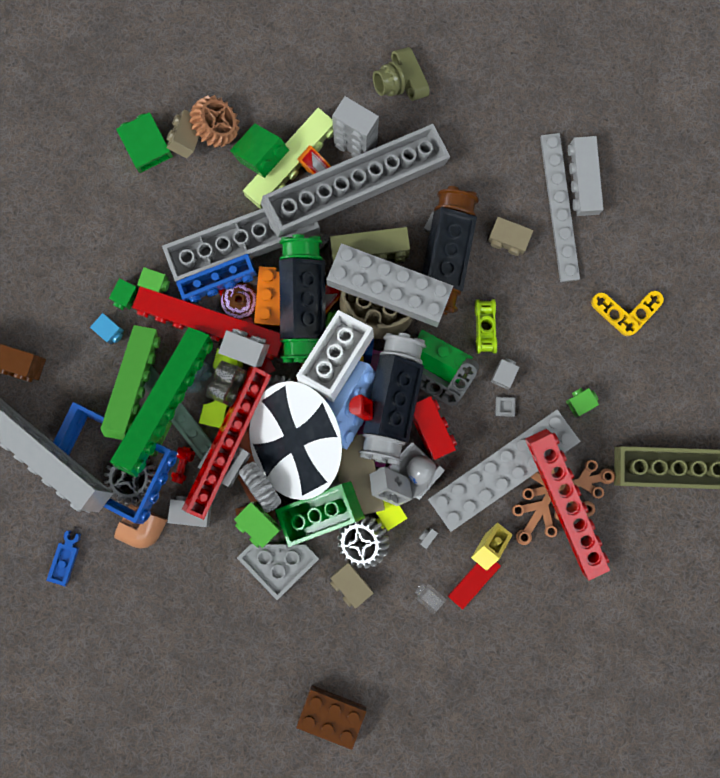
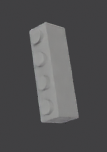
M597 136L576 137L568 145V156L572 158L569 171L570 174H573L574 180L571 182V191L575 192L573 210L576 211L577 216L599 215L603 211Z

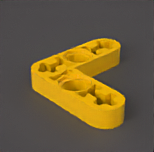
M652 291L629 314L605 293L596 294L592 298L591 304L621 334L632 336L662 305L664 298L660 292ZM650 296H656L657 303L652 304L650 307L646 306L652 300ZM597 298H598V299L603 298V299H604L603 303H604L606 306H608L609 304H611L612 307H610L609 309H607V311H606V313H605L603 310L606 309V307H605L604 305L598 306V305H597V303H598ZM638 309H643L646 312L644 319L638 318L636 314ZM611 310L619 312L617 320L610 317ZM623 317H625L626 319L623 322H625L627 325L631 323L633 325L631 327L633 331H626V325L624 323H621L619 325L618 322H620L623 319Z

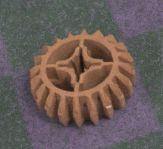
M215 95L199 99L192 106V111L189 114L192 117L189 122L193 124L191 130H196V136L201 137V142L207 141V145L213 144L214 148L218 146L224 147L236 138L237 132L240 129L237 125L240 121L235 119L237 114L233 113L234 107H229L228 101L223 102L222 97L217 99Z

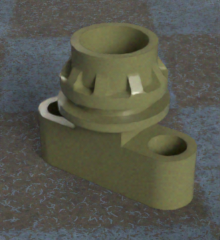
M410 47L393 51L391 54L392 62L384 64L380 70L373 73V84L380 96L401 95L404 89L411 101L429 96L428 83Z

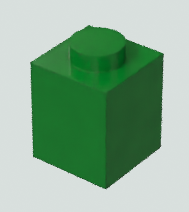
M119 278L109 299L114 302L113 306L124 310V308L130 310L139 288Z

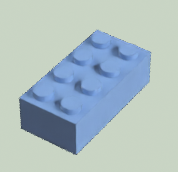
M362 361L357 363L335 401L325 400L336 417L341 434L342 448L346 450L364 423L363 419L349 411V403L353 397L361 394L370 399L376 374L370 364Z

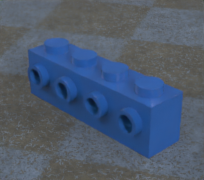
M247 253L178 280L176 284L182 300L193 304L201 301V297L206 295L208 297L217 295L218 291L224 288L226 290L236 287L237 283L242 281L243 283L250 282L258 274L252 258Z

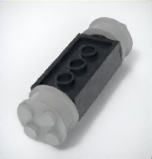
M386 333L383 336L385 346L383 352H380L370 397V400L373 401V420L365 421L363 433L366 434H362L365 438L363 449L359 450L361 458L374 459L376 462L399 465L402 462V459H400L401 449L409 441L424 369L423 361L420 358L422 349L426 348L425 340L410 338L411 335L406 333H399V335Z

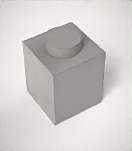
M507 358L505 360L501 359L490 382L508 390L519 370V367L515 365L516 362Z

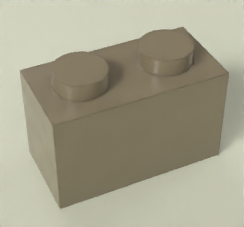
M184 109L180 115L176 114L172 122L174 128L170 130L166 140L169 141L167 149L187 159L194 152L199 136H196V130H191L193 124L189 121L192 117L189 115L190 112Z
M497 217L487 242H490L494 248L501 249L503 247L508 249V252L512 255H523L533 230Z
M349 561L330 577L332 580L330 584L337 592L340 590L344 594L343 600L349 607L353 605L356 609L374 594L373 590Z

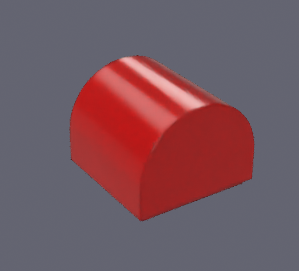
M362 394L357 395L351 399L349 411L365 421L373 420V401Z

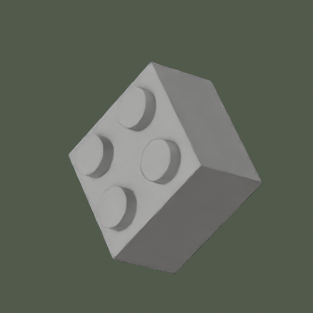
M240 329L226 330L218 353L254 367H262L270 346L265 343L266 339L253 335L250 338L247 336V332Z

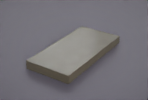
M360 434L354 437L347 450L342 448L337 477L339 485L349 481L352 482L363 514L383 511L385 506L383 500L372 496L369 474L377 471L374 459L370 460L360 457L359 450L363 449L365 439Z

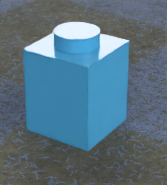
M103 313L90 327L111 345L113 342L117 343L123 335L121 333L124 331Z

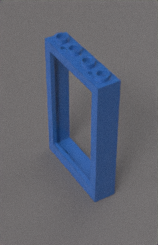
M73 402L53 443L69 455L87 418L89 417L99 423H103L105 416ZM158 442L156 443L155 450L164 454L137 511L111 498L103 507L135 524H144L150 517L152 505L159 498V491L162 485L168 479L167 474L170 468L176 463L178 452Z

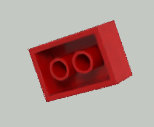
M430 396L416 403L413 422L430 459L436 460L455 451L457 443L454 436L448 434L446 428L449 426L445 417H440L438 412L440 406L437 400H432Z

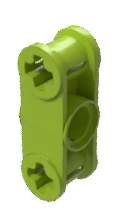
M475 299L477 354L481 352L497 353L495 299H491V301ZM481 323H488L490 330H484L481 327Z

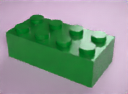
M351 481L327 489L314 498L299 500L275 510L288 547L365 519Z

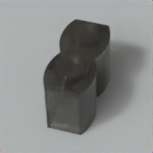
M221 361L215 369L214 379L207 387L206 396L231 407L236 401L239 388L245 381L247 371L236 365Z

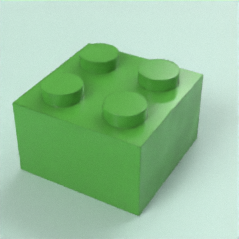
M256 501L251 502L234 519L237 522L235 526L242 533L247 532L251 536L249 540L257 548L259 546L265 547L282 530L281 526Z

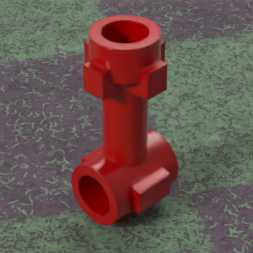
M179 447L177 449L178 454L176 457L180 460L176 472L171 474V481L183 484V481L186 480L187 476L183 474L187 461L192 462L195 457V451L187 447Z

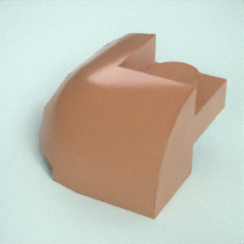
M132 503L128 506L129 508L137 511L139 508L138 506ZM151 512L150 517L144 524H135L123 517L116 528L114 538L132 547L147 548L153 545L160 537L167 519Z

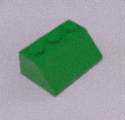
M421 330L417 337L418 339L425 340L426 348L422 349L420 358L423 361L422 365H424V368L449 383L462 362L473 358L424 330Z

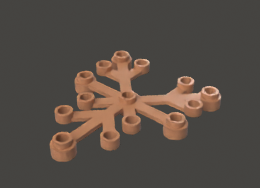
M588 460L579 478L572 481L574 485L582 487L591 493L594 498L599 499L604 496V490L592 484L598 482L611 484L615 480V473L611 469H602L599 474L590 476L592 472L597 470L598 464L594 460ZM590 462L594 464L592 470L588 468ZM537 472L530 478L543 485V487L525 488L522 491V497L526 500H531L534 496L545 494L542 501L525 505L516 504L512 507V513L515 516H522L523 513L535 511L526 527L516 533V541L521 545H527L531 542V533L542 515L545 524V535L548 537H555L557 535V529L553 526L549 510L551 499L540 474ZM606 473L611 475L609 480L605 479ZM566 484L561 485L559 491L563 490ZM596 489H599L601 492L599 496L595 495ZM527 490L531 492V496L529 498L525 496V492ZM585 501V505L591 508L590 512L586 513L587 517H590L595 512V506L592 502ZM516 507L521 508V512L519 514L515 513ZM555 511V518L559 520L557 513ZM549 528L554 529V533L552 535L548 534ZM522 534L527 535L526 541L521 540Z

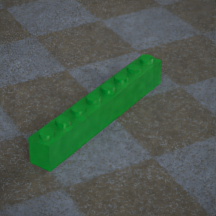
M188 327L110 462L116 469L136 478L144 470L149 455H152L155 451L156 443L164 435L169 420L173 419L178 404L184 400L186 390L193 384L194 376L202 368L206 355L212 351L213 342L208 334Z

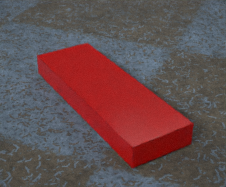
M496 562L488 570H485L476 563L450 592L448 597L463 610L501 565Z

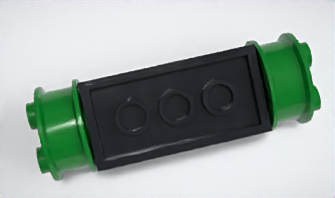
M294 234L292 237H281L279 244L282 245V257L279 260L280 339H283L280 342L283 343L284 356H281L283 363H305L326 330L325 261L320 256L319 248L322 240H320V236L304 238L303 234Z

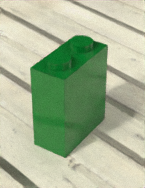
M150 112L140 114L137 119L131 122H124L116 129L139 173L173 157L170 150L167 149V144Z
M255 123L230 150L241 164L263 178L290 151L280 137Z

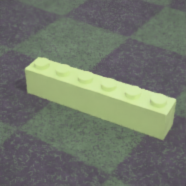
M317 108L286 142L285 145L290 151L265 178L257 174L243 190L244 195L262 209L261 201L263 195L285 187L289 179L293 180L298 175L299 171L297 170L302 165L297 158L310 145L319 152L323 147L324 140L326 138L330 139L333 136L332 119L321 109Z

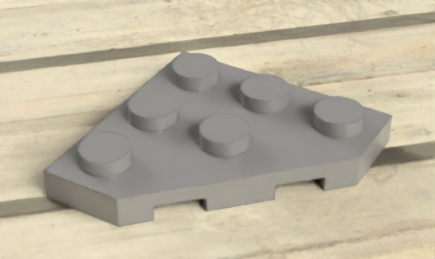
M250 544L237 559L278 600L319 560V557L306 544H296L288 547V544H267L263 548L261 546L257 548L254 544Z

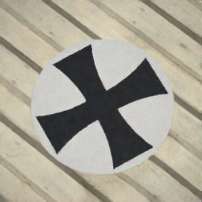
M286 381L268 388L263 393L250 420L249 438L254 461L277 492L298 500L314 498L331 485L340 466L342 441L336 417L324 398L305 384Z

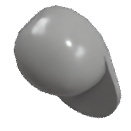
M415 456L407 465L412 498L421 496L427 490L435 475L436 465L427 456Z

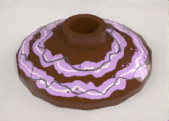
M237 283L236 287L229 290L225 289L222 293L220 301L222 310L226 315L239 320L249 318L255 312L257 293L251 286L245 283ZM241 297L242 301L236 302L235 299Z

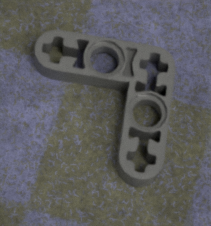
M473 359L464 360L450 383L424 368L420 389L442 402L454 406L458 404L475 378L479 365ZM469 366L472 367V369L470 370V372L468 373V375H466V374H465L466 369H467ZM456 379H462L465 385H458ZM431 383H437L440 389L432 388Z

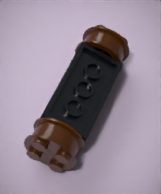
M448 186V189L440 190L437 193L439 203L434 209L422 274L453 285L442 315L458 311L456 307L457 297L461 295L464 288L477 220L474 208L475 204L479 202L476 192L462 191L455 186Z

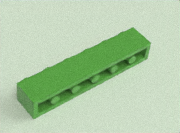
M133 326L101 426L104 437L123 440L135 416L140 411L139 402L145 395V382H148L150 379L149 369L155 362V349L160 346L161 339L158 337L157 329Z

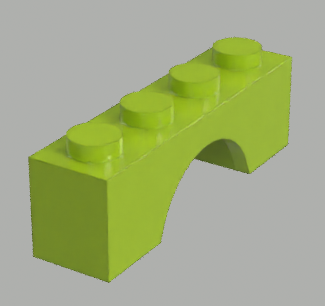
M219 348L216 351L213 367L223 378V391L215 401L203 404L199 421L200 424L216 428L221 427L234 399V396H232L234 388L237 389L239 382L237 373L243 367V362L219 354Z

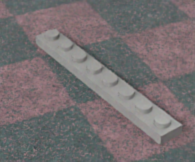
M560 133L541 135V148L560 282L580 280Z

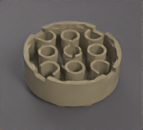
M341 291L340 311L372 327L373 339H383L386 333L399 335L413 321V318Z

